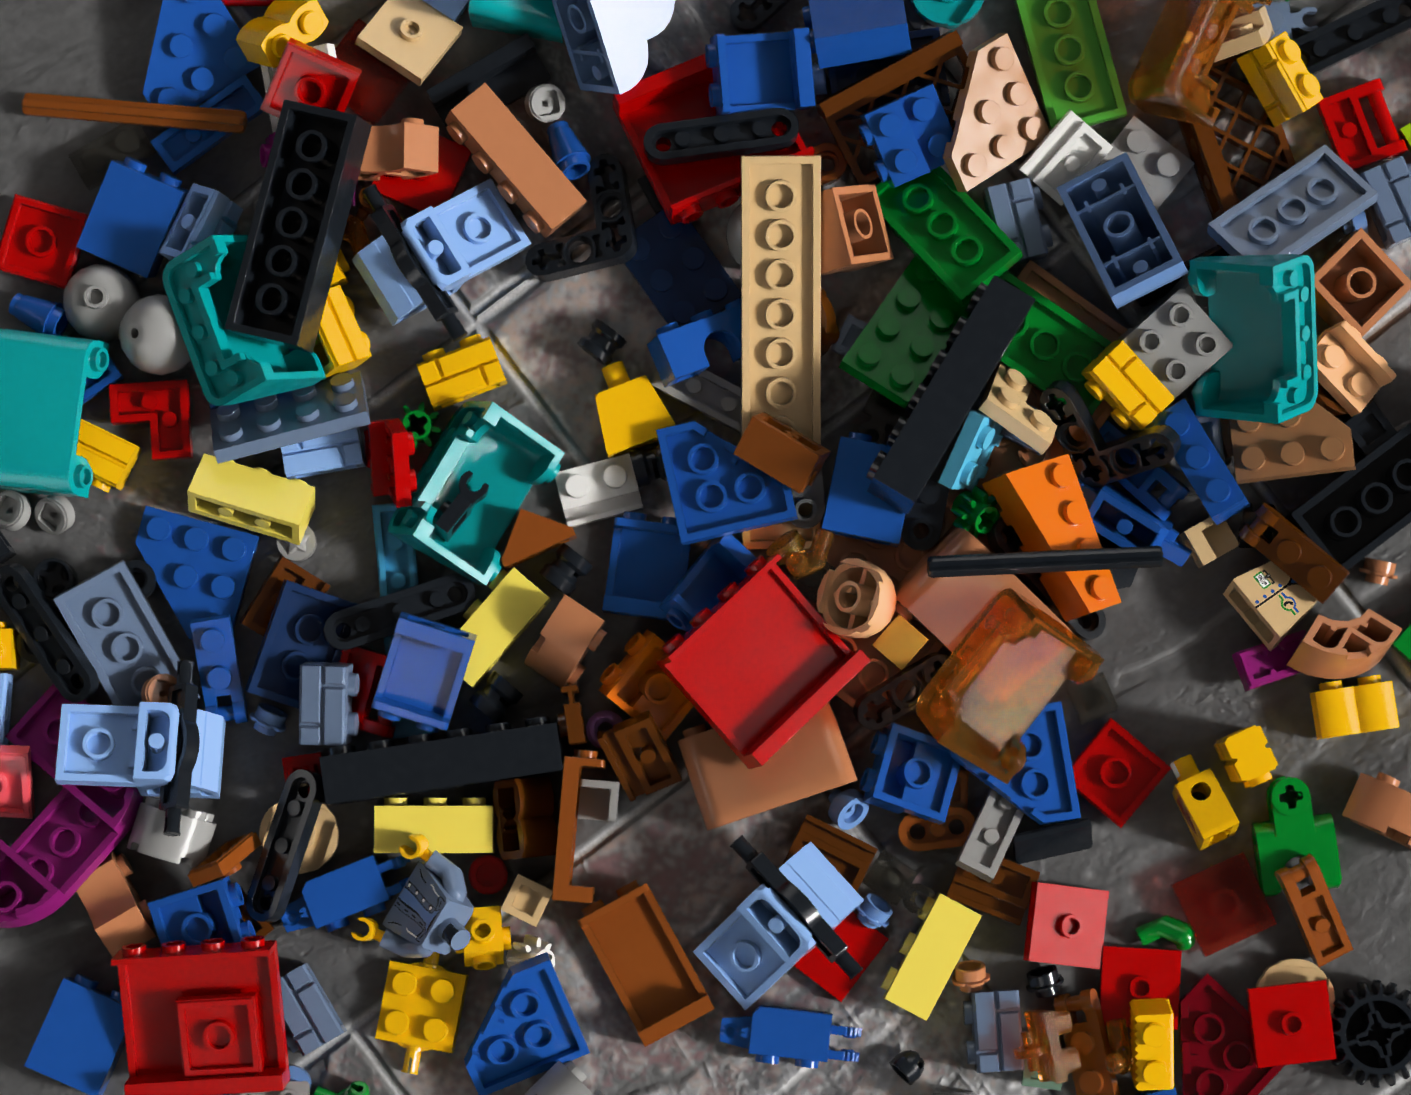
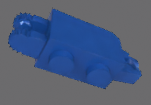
M1078 478L1097 533L1120 547L1160 546L1163 551V559L1166 558L1176 565L1183 567L1192 550L1176 540L1179 532L1172 528L1173 522L1168 519L1165 521L1161 520L1144 504L1110 483L1106 484L1103 488L1090 487Z
M371 855L307 881L302 890L303 896L288 904L284 915L281 917L286 932L315 926L316 929L326 926L328 933L350 925L349 916L363 912L364 917L367 918L387 910L384 902L393 899V895L400 893L409 877L400 880L398 884L388 887L383 873L406 866L407 863L411 862L410 859H406L401 855L379 864L376 855Z
M760 1005L752 1012V1016L722 1017L720 1042L748 1049L749 1054H756V1062L779 1064V1057L794 1058V1066L818 1068L819 1061L828 1062V1059L859 1062L858 1052L850 1049H829L830 1034L842 1035L846 1038L861 1037L862 1028L832 1024L833 1014L828 1012Z

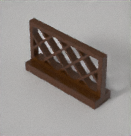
M950 30L913 50L912 53L896 59L816 103L815 107L820 117L824 119L858 185H865L879 177L876 170L863 175L856 162L861 146L874 150L873 145L867 147L862 142L863 139L860 132L857 140L843 136L835 121L847 114L860 117L864 113L855 110L868 104L866 112L872 110L875 99L882 95L894 99L904 96L909 81L915 77H920L931 81L935 89L937 83L957 89L951 111L944 109L946 115H949L948 120L952 127L954 123L952 119L959 91L965 88L969 68L966 67L968 56L962 46L963 42L957 30ZM954 56H957L963 67L959 84L939 79L943 62ZM936 67L933 76L923 74ZM902 85L899 95L890 92ZM846 142L855 144L853 154Z
M1246 52L1192 71L1189 70L1187 65L1172 69L1162 78L1190 158L1195 163L1194 169L1213 220L1239 203L1235 191L1239 177L1257 186L1258 190L1267 184L1274 166L1285 172L1296 164L1282 124L1274 127L1265 109L1259 120L1241 111L1248 94L1256 99L1258 97L1249 81L1245 84L1228 75L1232 63L1236 62V59ZM1225 65L1223 71L1216 69L1217 67ZM1205 71L1218 78L1211 95L1198 88L1194 74ZM1224 82L1243 91L1236 107L1217 98ZM1203 100L1208 102L1206 107L1203 103ZM1213 105L1231 114L1224 131L1213 126L1210 122L1208 115ZM1237 118L1256 127L1249 143L1230 134ZM1261 130L1275 139L1277 147L1272 156L1254 147ZM1226 141L1245 151L1238 167L1226 162L1223 158L1221 151ZM1250 154L1269 163L1262 179L1243 171ZM1229 172L1232 173V174H1234L1232 180H1231V177H1230Z

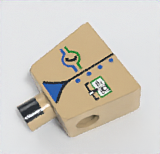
M1272 561L1237 576L1223 593L1225 598L1269 651H1272L1291 632L1318 601Z

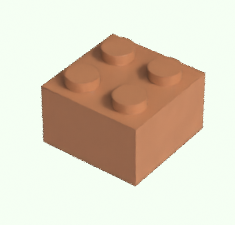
M875 184L834 187L821 191V275L857 271L894 259Z
M1362 228L1345 235L1314 266L1317 314L1330 327L1341 321H1347L1360 332L1362 337L1411 289V280Z

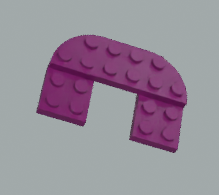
M53 683L5 737L13 745L30 746L31 760L55 780L62 704H90L85 700L80 702L68 701L60 694ZM61 785L64 788L10 847L0 839V928H16L38 922L54 913L70 899L133 826L140 802H143L144 797L140 795L137 787Z

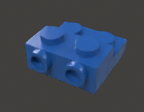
M933 84L924 86L860 115L863 124L859 125L858 129L867 147L873 145L878 160L873 163L882 183L888 181L890 187H897L945 164L943 154L946 142H951L953 130Z
M896 723L884 727L882 732L878 730L873 736L870 745V753L875 754L872 769L867 767L860 780L859 789L865 791L863 802L897 814L905 812L939 825L945 823L960 769V764L950 756L948 742Z
M229 876L147 903L160 944L181 940L185 941L186 946L201 945V941L210 938H223L225 943L240 942L241 938L256 935L251 921H243L239 906L244 905L241 887L237 882L231 884Z

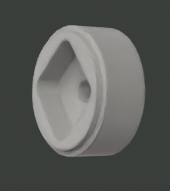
M539 84L532 87L526 94L525 110L529 117L536 122H554L561 117L565 110V97L562 91L555 85Z
M12 490L1 492L0 528L7 531L21 529L28 522L31 515V504L28 498Z
M48 495L35 506L34 515L36 522L48 534L59 535L69 529L75 521L74 508L64 496Z
M307 526L300 545L277 539L276 543L279 552L286 559L301 562L312 556L316 549L317 539L313 530Z

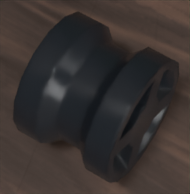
M595 319L591 324L592 331L588 336L582 337L577 344L598 362L607 366L613 361L612 355L616 349H622L627 341L604 322Z

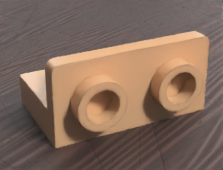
M1341 321L1324 330L1317 338L1318 382L1351 417L1361 413L1382 386L1391 383L1397 376L1388 366L1387 361L1377 354L1362 338L1360 332L1347 321Z

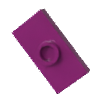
M1305 629L1287 635L1272 651H1269L1264 644H1260L1232 654L1245 692L1302 673L1287 666V663L1307 633Z

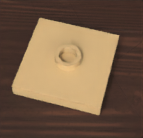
M387 0L357 36L355 44L420 86L459 38L463 27L423 0Z

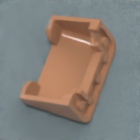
M951 527L895 586L897 595L895 612L908 622L914 619L921 623L975 675L976 680L979 682L975 689L991 704L995 700L1004 703L1061 653L1076 636L1014 574L929 577L927 573V559L930 556L991 553L967 530Z
M830 701L763 766L748 769L714 729L707 731L705 724L682 731L684 739L677 741L707 831L858 781Z

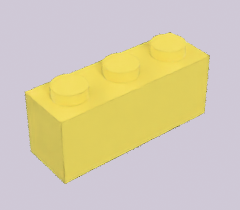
M205 453L187 490L189 512L300 545L315 510V487L308 485L305 481L296 478L287 479L280 477L264 468H251L235 463L233 460L218 464L215 456Z
M515 567L509 573L503 569L488 586L492 592L482 603L477 599L463 614L467 621L460 630L477 635L463 678L472 688H475L551 601L545 593Z
M384 798V806H374V853H400L399 846L406 845L416 852V843L408 838L412 834L424 835L428 840V849L431 852L437 850L439 853H495L494 806H486V798H463V806H447V798H423V806H407L408 798Z
M937 893L935 899L928 896L917 916L923 922L916 934L909 931L899 950L905 956L898 969L890 967L880 986L886 990L883 995L884 999L925 1021L930 1016L982 915L941 893Z

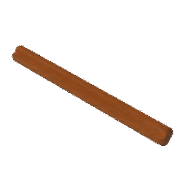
M26 93L21 103L23 114L26 116L239 134L244 133L247 127V114L243 110Z

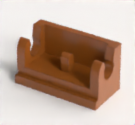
M763 412L752 416L733 454L800 494L807 485L811 486L831 451Z

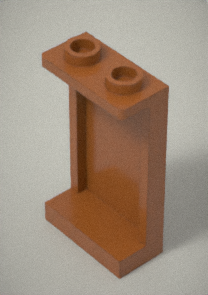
M574 749L573 757H564L552 900L594 903L595 887L572 885L580 779L583 768L606 769V761L598 759V751Z
M634 880L616 890L619 898L605 905L602 899L581 909L584 917L577 922L585 933L637 1029L640 1039L646 1047L714 1010L715 1007L648 883L639 886L637 880Z

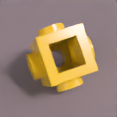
M501 906L474 907L473 914L465 926L471 934V939L466 947L456 950V954L464 953V967L473 966L476 970H490L495 968L496 965L504 964V951L511 950L510 926L502 927Z

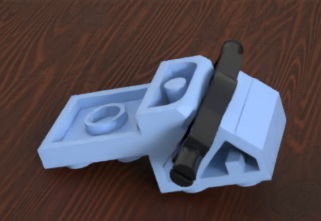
M491 178L434 208L430 206L404 221L392 204L387 205L376 184L365 188L361 194L373 210L371 217L382 235L357 252L352 262L392 326L428 308L437 322L442 321L453 342H456L466 336L468 332L455 314L458 312V309L450 295L456 293L462 284L469 279L526 250L531 245V242Z
M190 660L177 661L176 685L169 687L168 703L139 702V706L62 704L55 772L57 785L137 787L141 796L160 797L159 810L166 811L163 834L172 837L180 836L181 813L189 808L190 798L220 799L226 722L221 715L197 709L198 686L192 684L194 662Z
M743 835L730 845L747 864L745 866L746 869L759 882L760 886L693 953L744 1010L752 1006L787 971L815 947L831 963L835 961L849 976L850 980L853 979L863 967L846 951L848 946L834 932V929L864 899L816 846L809 842L777 869L762 851L758 853Z

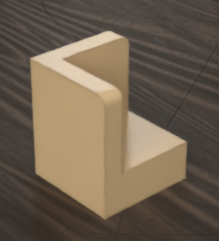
M1211 517L1180 534L1185 546L1192 550L1190 555L1198 569L1239 545L1228 523L1224 521L1216 525Z
M518 874L500 910L537 927L552 897L553 890L522 874Z

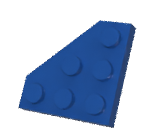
M162 0L142 92L148 103L197 106L229 86L242 75H246L261 66L260 64L247 61L236 41L240 29L222 0Z
M696 421L656 430L683 546L798 519L791 488L734 455L736 446L721 439Z
M145 506L135 544L145 562L154 570L156 581L188 638L193 640L190 627L191 620L230 614L234 632L260 537Z
M1061 701L948 716L944 719L951 758L1036 823L1042 825L1081 818Z
M547 952L510 966L464 1058L466 1068L478 1095L491 1094L545 1072L558 1060L564 1064L590 1053Z

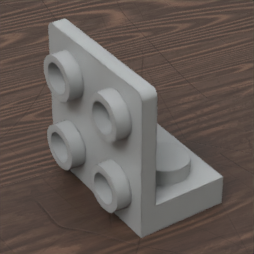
M1182 288L1178 289L1136 328H1129L1118 338L1130 347L1175 398L1233 347L1231 341Z

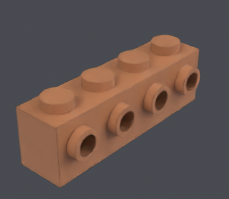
M486 83L450 110L445 119L448 125L446 128L450 136L458 144H465L473 154L472 160L477 168L484 174L489 173L499 184L497 188L502 197L508 203H515L524 213L523 219L534 233L538 234L540 232L545 239L548 238L585 205L587 200Z

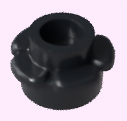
M1055 965L1040 966L1026 974L1029 983L1026 986V990L1031 993L1036 992L1038 998H1045L1058 993V986L1064 982V977L1058 973L1057 966Z

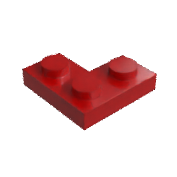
M187 379L109 384L111 424L150 423L152 460L154 461L193 458L189 381Z

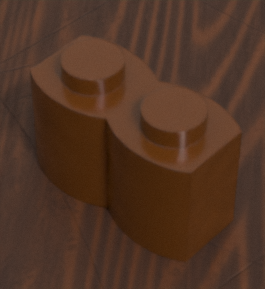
M548 776L495 781L493 804L499 820L497 844L503 860L556 855L558 830L552 816L555 796Z

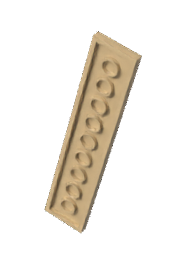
M741 155V437L752 416L766 412L821 445V155ZM802 503L798 508V513L803 516L809 515L813 507L810 503ZM790 521L744 531L742 532V545L747 549L820 548L821 521L816 526L806 529L796 527Z

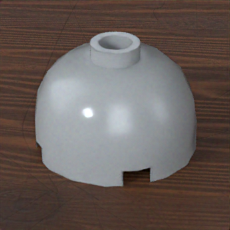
M94 264L80 269L70 278L64 289L63 309L68 323L79 335L87 339L106 342L110 340L115 341L119 339V328L124 314L137 300L141 299L138 285L125 271L113 265Z

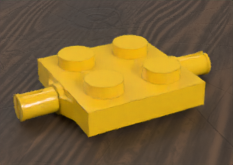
M433 952L430 957L424 958L423 962L412 964L394 960L389 962L375 1039L395 1042L401 1047L406 1048L403 1068L401 1070L404 1073L418 1075L421 1052L437 1050L454 1053L469 975L451 972L438 965L440 953Z

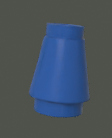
M557 121L547 128L553 162L569 181L583 177L591 168L589 163L591 160L590 154L570 128L568 122Z
M17 293L10 302L9 314L15 316L35 332L62 336L68 326L62 303Z

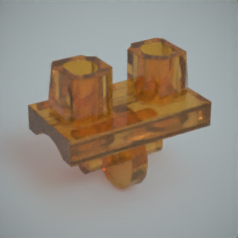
M1039 1009L1024 1012L1028 1031L1021 1032L1023 1046L1013 1050L1014 1059H1026L1029 1072L1037 1071L1040 1082L1054 1081L1055 1084L1068 1081L1067 1074L1082 1066L1079 1052L1076 1048L1065 1047L1061 1049L1059 1035L1072 1032L1073 1025L1070 1013L1068 1011Z

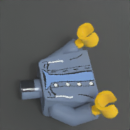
M409 835L408 838L416 843L417 850L414 852L410 847L402 845L399 846L400 854L406 859L419 857L423 861L419 860L383 921L382 925L387 928L386 931L380 930L378 923L374 919L361 917L357 918V920L367 923L369 926L368 934L363 936L360 933L351 932V935L358 941L376 940L380 942V947L404 958H427L433 952L446 955L450 953L451 949L461 950L467 946L471 939V934L465 926L474 911V906L466 896L467 889L463 872L437 850L431 852L428 849V840L424 835Z

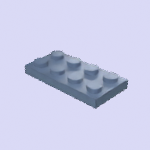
M1324 144L1208 223L1207 233L1231 256L1300 255L1376 203L1378 192Z
M360 371L351 374L340 373L331 379L320 381L309 387L230 406H219L216 409L210 410L213 450L218 464L371 424L365 386Z
M124 559L53 598L82 651L96 670L98 678L113 705L139 706V702H142L141 689L146 680L158 674H169L175 678L177 677V661H180V658Z

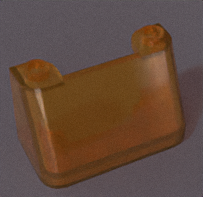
M1167 0L1129 80L1128 95L1131 102L1144 113L1212 128L1221 111L1217 107L1212 106L1210 101V90L1215 91L1218 86L1214 80L1207 76L1237 12L1252 14L1254 9L1252 5L1254 3L1270 6L1272 0Z
M1011 588L1004 589L993 599L922 691L916 704V712L937 743L1008 784L1012 777L1025 765L1026 747L1020 738L1066 679L1075 684H1082L1091 680L1098 672L1104 658L1097 650L1026 597Z

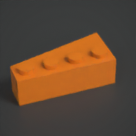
M1069 453L1005 473L982 483L988 496L993 495L1000 505L1002 511L999 514L1007 526L1012 525L1023 543L1020 547L1023 552L1102 548ZM1110 570L1041 573L1042 575L1039 578L1065 622L1121 603Z

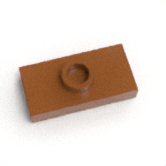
M250 832L224 842L190 870L188 877L193 887L220 877H228L242 868L240 862L262 844L257 833Z

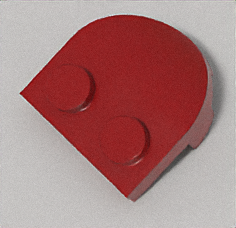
M399 418L371 420V424L367 425L368 430L364 431V453L366 467L371 468L372 483L370 488L374 497L389 495L396 508L412 506L411 492H417L416 473L414 468L410 469L409 455L415 454L413 433L407 432Z

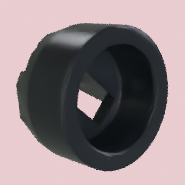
M904 1050L889 1062L897 1075L909 1085L918 1080L924 1071L925 1063L916 1051Z

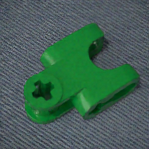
M1286 776L1274 779L1266 790L1269 821L1251 824L1258 886L1264 897L1278 895L1282 888L1276 879L1275 871L1283 868L1290 859L1297 856H1306L1309 853L1317 861L1328 889L1338 888L1341 884L1342 876L1335 826L1331 813L1313 815L1311 794L1308 786L1302 780ZM1286 786H1288L1289 790L1296 791L1297 798L1291 799L1289 807L1287 802H1282L1279 799V795L1286 792Z

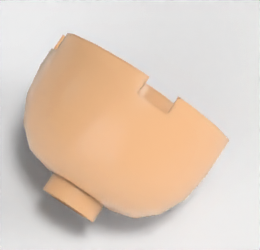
M846 558L840 561L844 564L838 566L835 570L829 569L824 575L818 588L817 610L823 614L824 620L827 623L823 624L829 631L846 638H868L882 631L891 621L896 610L897 595L895 587L887 573L878 566L859 558Z

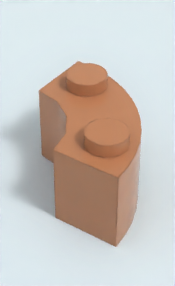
M403 118L401 123L372 126L358 180L380 181V176L382 175L397 176L404 180L438 173L439 127L424 125V120L420 118Z
M565 594L540 632L541 636L530 649L524 664L559 688L567 684L576 685L586 670V667L581 663L585 659L588 650L590 649L595 652L607 635V632L602 630L605 620Z
M1368 609L1361 617L1349 621L1332 620L1318 614L1287 663V666L1307 676L1324 679L1355 677L1376 666L1403 629L1371 609Z
M1378 772L1377 777L1374 778L1360 773L1342 816L1367 830L1382 835L1411 850V793L1398 788L1400 781L1387 774Z
M114 851L105 858L76 891L88 912L95 932L112 957L119 950H122L124 945L145 943L156 937L152 925L153 919L147 904L149 902L146 899L141 900L129 878L130 875L134 874V871L125 855L121 853L116 856Z

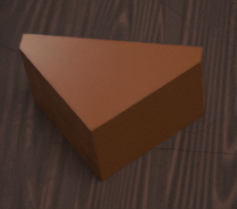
M520 508L501 561L504 568L508 570L561 546L562 543L572 541L577 536L573 527Z

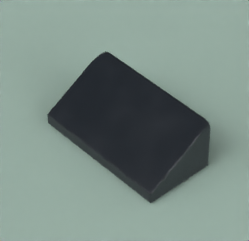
M1084 818L1014 834L1011 843L1015 861L1017 864H1023L1090 849L1093 845L1091 820Z

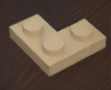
M1000 362L988 381L978 410L1043 455L1052 444L1057 425L1052 422L1045 412L1038 409L1035 410L1026 403L1032 384L1027 381L1025 376L1018 370L1009 369Z

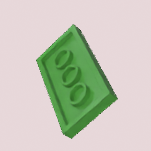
M1014 0L1049 130H1052L1069 109L1089 126L1126 117L1127 110L1097 1Z

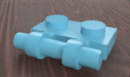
M970 411L938 483L950 489L964 490L966 488L972 491L974 486H977L980 478L984 479L989 467L986 464L994 447H999L1003 435L1001 431L1003 427L981 411Z

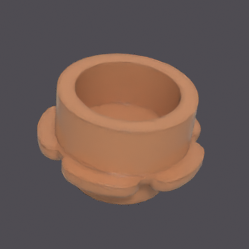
M1365 557L1363 568H1359L1360 572L1366 573L1364 581L1388 586L1389 578L1395 580L1398 578V576L1394 575L1395 563Z
M977 960L957 963L954 968V975H952V983L958 986L960 991L966 993L982 990L983 984L990 980V974L986 973L985 963Z

